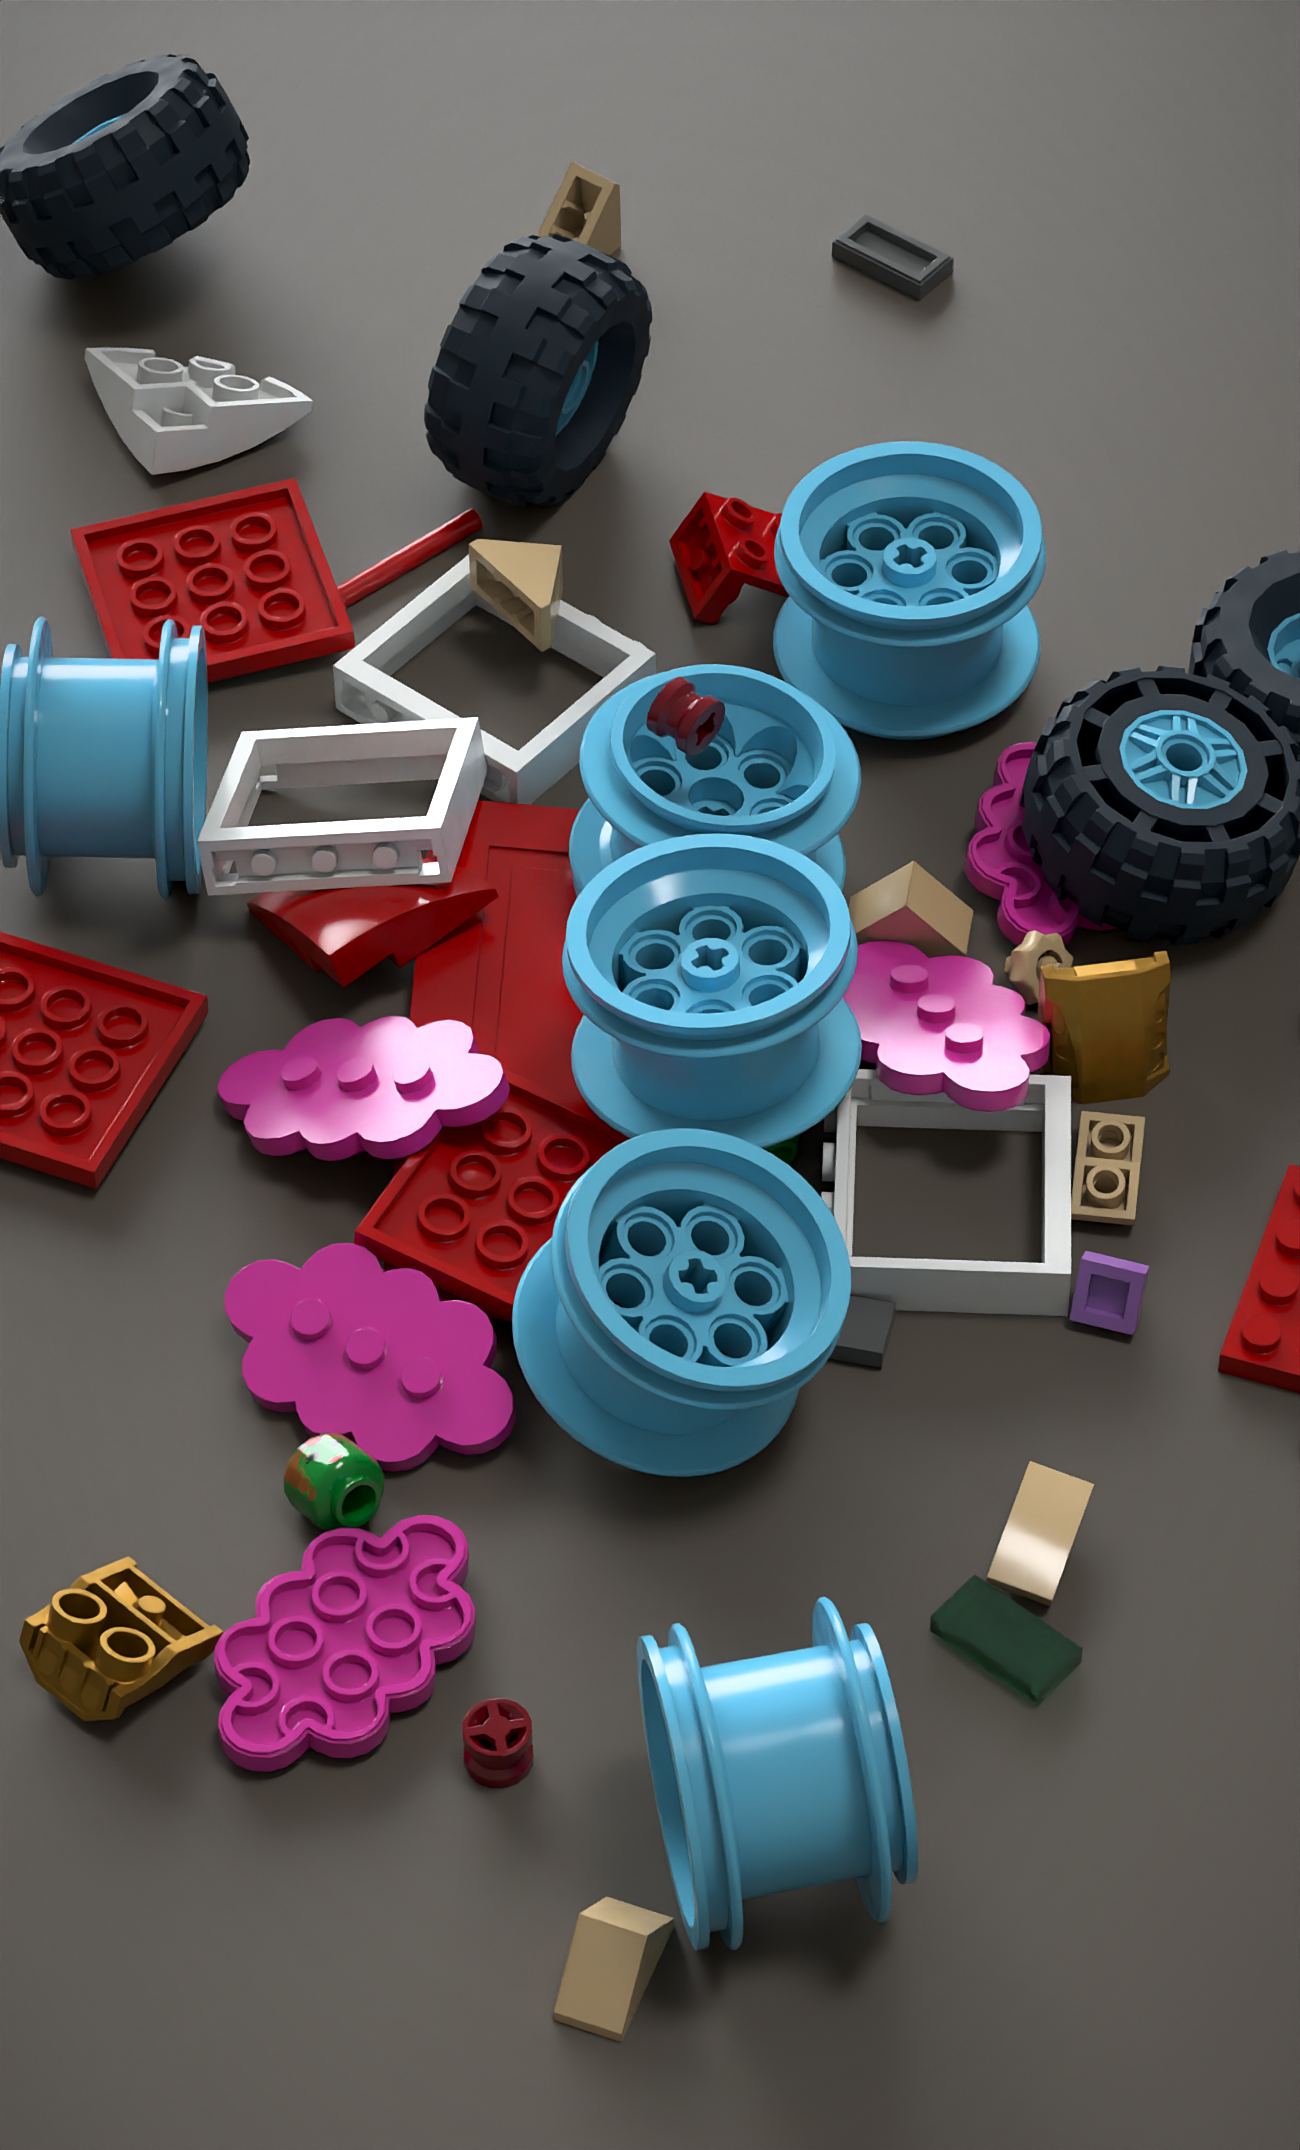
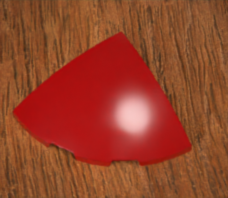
M422 858L423 863L438 862L437 860ZM456 866L451 882L265 892L246 904L249 911L312 970L317 973L323 969L344 988L386 957L399 968L403 967L499 896L496 888L481 877Z

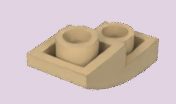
M1081 1111L1071 1197V1219L1135 1225L1145 1117Z
M1030 1461L985 1583L1050 1606L1094 1484Z

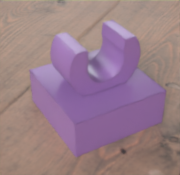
M1085 1251L1080 1260L1069 1320L1134 1335L1139 1325L1150 1266Z

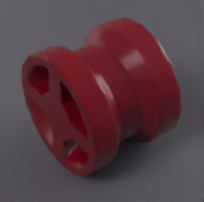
M679 676L668 682L658 693L647 714L646 725L649 731L661 738L670 736L675 739L677 749L692 757L701 753L713 741L722 725L726 709L724 703L711 695L701 697L698 695L695 685Z
M490 1698L477 1703L468 1710L462 1721L464 1766L468 1775L478 1784L489 1788H507L518 1784L528 1776L533 1766L532 1720L527 1710L517 1702L505 1698ZM491 1744L495 1745L496 1750H491Z

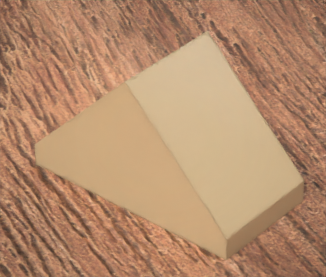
M571 162L537 236L542 237L545 235L551 238L554 234H558L611 255L621 246L620 185L579 164Z
M477 539L469 543L470 588L541 652L551 648L563 591L562 545Z
M915 861L910 862L851 896L848 909L856 933L857 945L879 940L900 941L915 946L928 958L949 955L967 957L973 922V910Z
M610 1897L603 1898L579 1913L553 2011L554 2020L622 2042L673 1930L674 1918Z

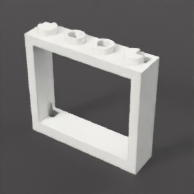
M469 554L333 665L335 705L337 710L361 724L461 718L390 676L476 605L509 623L470 588ZM561 600L551 648L604 678L519 751L481 730L488 768L481 794L494 802L531 805L579 763L583 734L591 718L603 703L626 686L656 674V653L647 649L642 643L633 641L606 626L596 617L585 614Z
M478 717L241 732L197 839V847L208 896L451 882L488 772ZM275 765L277 775H259L261 766ZM439 779L427 816L248 826L260 793L265 789ZM421 850H432L433 856H437L438 862L423 863ZM233 861H235L237 873L229 874Z
M859 1069L853 1085L844 1099L824 1118V1132L837 1133L836 1143L823 1142L822 1181L835 1182V1192H821V1198L835 1218L848 1251L851 1268L850 1295L896 1303V1310L1068 1316L1071 1283V1076L1029 1075L1027 1098L1019 1105L1004 1111L982 1112L973 1111L958 1105L944 1092L929 1095H910L891 1090L879 1080L876 1069ZM856 1126L1042 1132V1263L853 1257Z

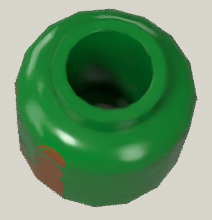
M322 1433L304 1442L289 1459L283 1477L284 1493L296 1510L326 1532L338 1528H357L369 1521L379 1509L384 1492V1473L376 1459L352 1440L339 1433Z

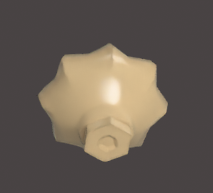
M1034 930L1027 933L1023 942L1012 950L1011 956L1006 957L1004 973L1017 988L1025 1003L1031 1005L1038 1003L1041 966L1053 965L1054 969L1071 967L1073 957L1065 949L1062 937L1058 933L1044 935Z

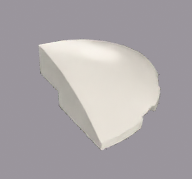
M106 347L86 348L85 350L87 367L110 420L135 458L152 475L184 471L224 460L251 449L284 431L312 411L313 400L302 392L272 377L261 380L259 386V383L251 378L235 375V366L230 363L194 356L189 360V367H183L177 361L155 357V351L151 349Z

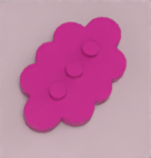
M1017 743L1005 749L998 758L993 774L994 787L985 791L979 799L974 818V824L978 833L970 841L964 858V871L969 882L980 892L1000 900L997 911L998 925L1002 933L1017 946L1023 942L1028 932L1034 930L1044 935L1058 933L1062 937L1064 946H1066L1074 936L1077 926L1098 931L1115 929L1116 927L1103 923L1100 927L1078 914L1080 906L1068 897L1064 900L1060 899L1044 881L1045 873L1040 869L1041 865L1033 862L1021 827L1025 808L1020 806L1027 768L1037 743Z
M879 940L857 945L858 954L855 973L843 998L854 1013L860 1029L862 1042L861 1060L876 1064V1074L883 1084L891 1090L910 1095H929L944 1092L958 1105L973 1111L982 1112L1004 1111L1019 1105L1027 1098L1030 1073L1037 1071L1048 1061L1050 1033L1047 1027L1039 1021L1025 1016L1026 1003L1020 994L1014 990L994 985V974L990 967L981 961L969 957L949 955L928 958L915 946L900 941Z
M389 1016L369 1022L362 1027H359L351 1020L342 1018L326 1019L311 1024L295 1034L284 1050L257 1051L242 1057L230 1065L221 1075L217 1089L226 1112L234 1119L244 1121L253 1147L260 1153L282 1156L307 1148L317 1159L336 1161L351 1157L363 1150L373 1157L382 1159L404 1158L417 1153L432 1142L442 1127L472 1125L496 1113L507 1100L510 1086L501 1063L493 1056L480 1054L471 1028L463 1022L454 1020L435 1021L417 1028L406 1017Z
M338 1243L318 1250L305 1262L301 1269L276 1259L258 1260L243 1267L230 1280L225 1292L224 1309L235 1333L249 1343L242 1359V1375L253 1399L264 1408L276 1412L297 1411L306 1433L311 1437L322 1433L342 1434L353 1442L356 1441L359 1447L376 1459L381 1469L394 1472L407 1471L424 1463L438 1445L464 1455L483 1454L499 1447L511 1434L516 1422V1402L506 1380L490 1369L497 1354V1338L487 1315L476 1305L465 1301H441L433 1281L423 1272L411 1268H400L383 1272L376 1256L365 1247L352 1243Z
M417 1515L401 1520L381 1538L359 1528H338L324 1532L309 1544L303 1554L302 1571L281 1574L266 1582L257 1594L256 1618L233 1625L222 1634L215 1646V1674L220 1688L229 1695L220 1710L218 1722L219 1739L225 1755L240 1767L251 1771L271 1772L289 1766L301 1757L309 1747L332 1758H353L370 1752L382 1742L389 1731L390 1713L416 1708L428 1700L435 1689L436 1665L456 1659L467 1651L475 1638V1607L470 1595L460 1587L469 1570V1545L463 1531L452 1521L431 1515Z

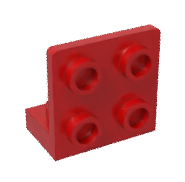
M704 491L669 540L694 619L714 625L728 605L734 603L738 598L744 584L789 597L778 576L774 558L775 539L782 513L774 514L749 506L738 498L731 497L727 499Z

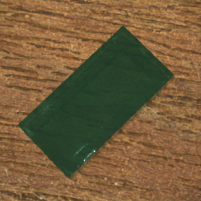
M975 1574L930 1616V1631L1036 1705H1039L1082 1661V1647Z

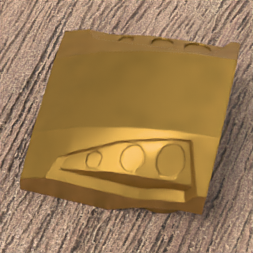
M1167 951L1154 952V956L1148 958L1054 969L1053 965L1041 966L1038 1020L1047 1027L1050 1033V1050L1048 1061L1040 1068L1041 1075L1071 1076L1072 1101L1079 1104H1090L1144 1097L1170 1074L1167 1057V1017L1171 974Z
M129 1556L80 1576L68 1589L57 1592L51 1604L25 1619L19 1643L36 1682L83 1721L109 1720L120 1717L125 1707L161 1688L187 1667L205 1660L215 1651V1646L224 1633L215 1624L212 1626L207 1625L137 1569L138 1563Z

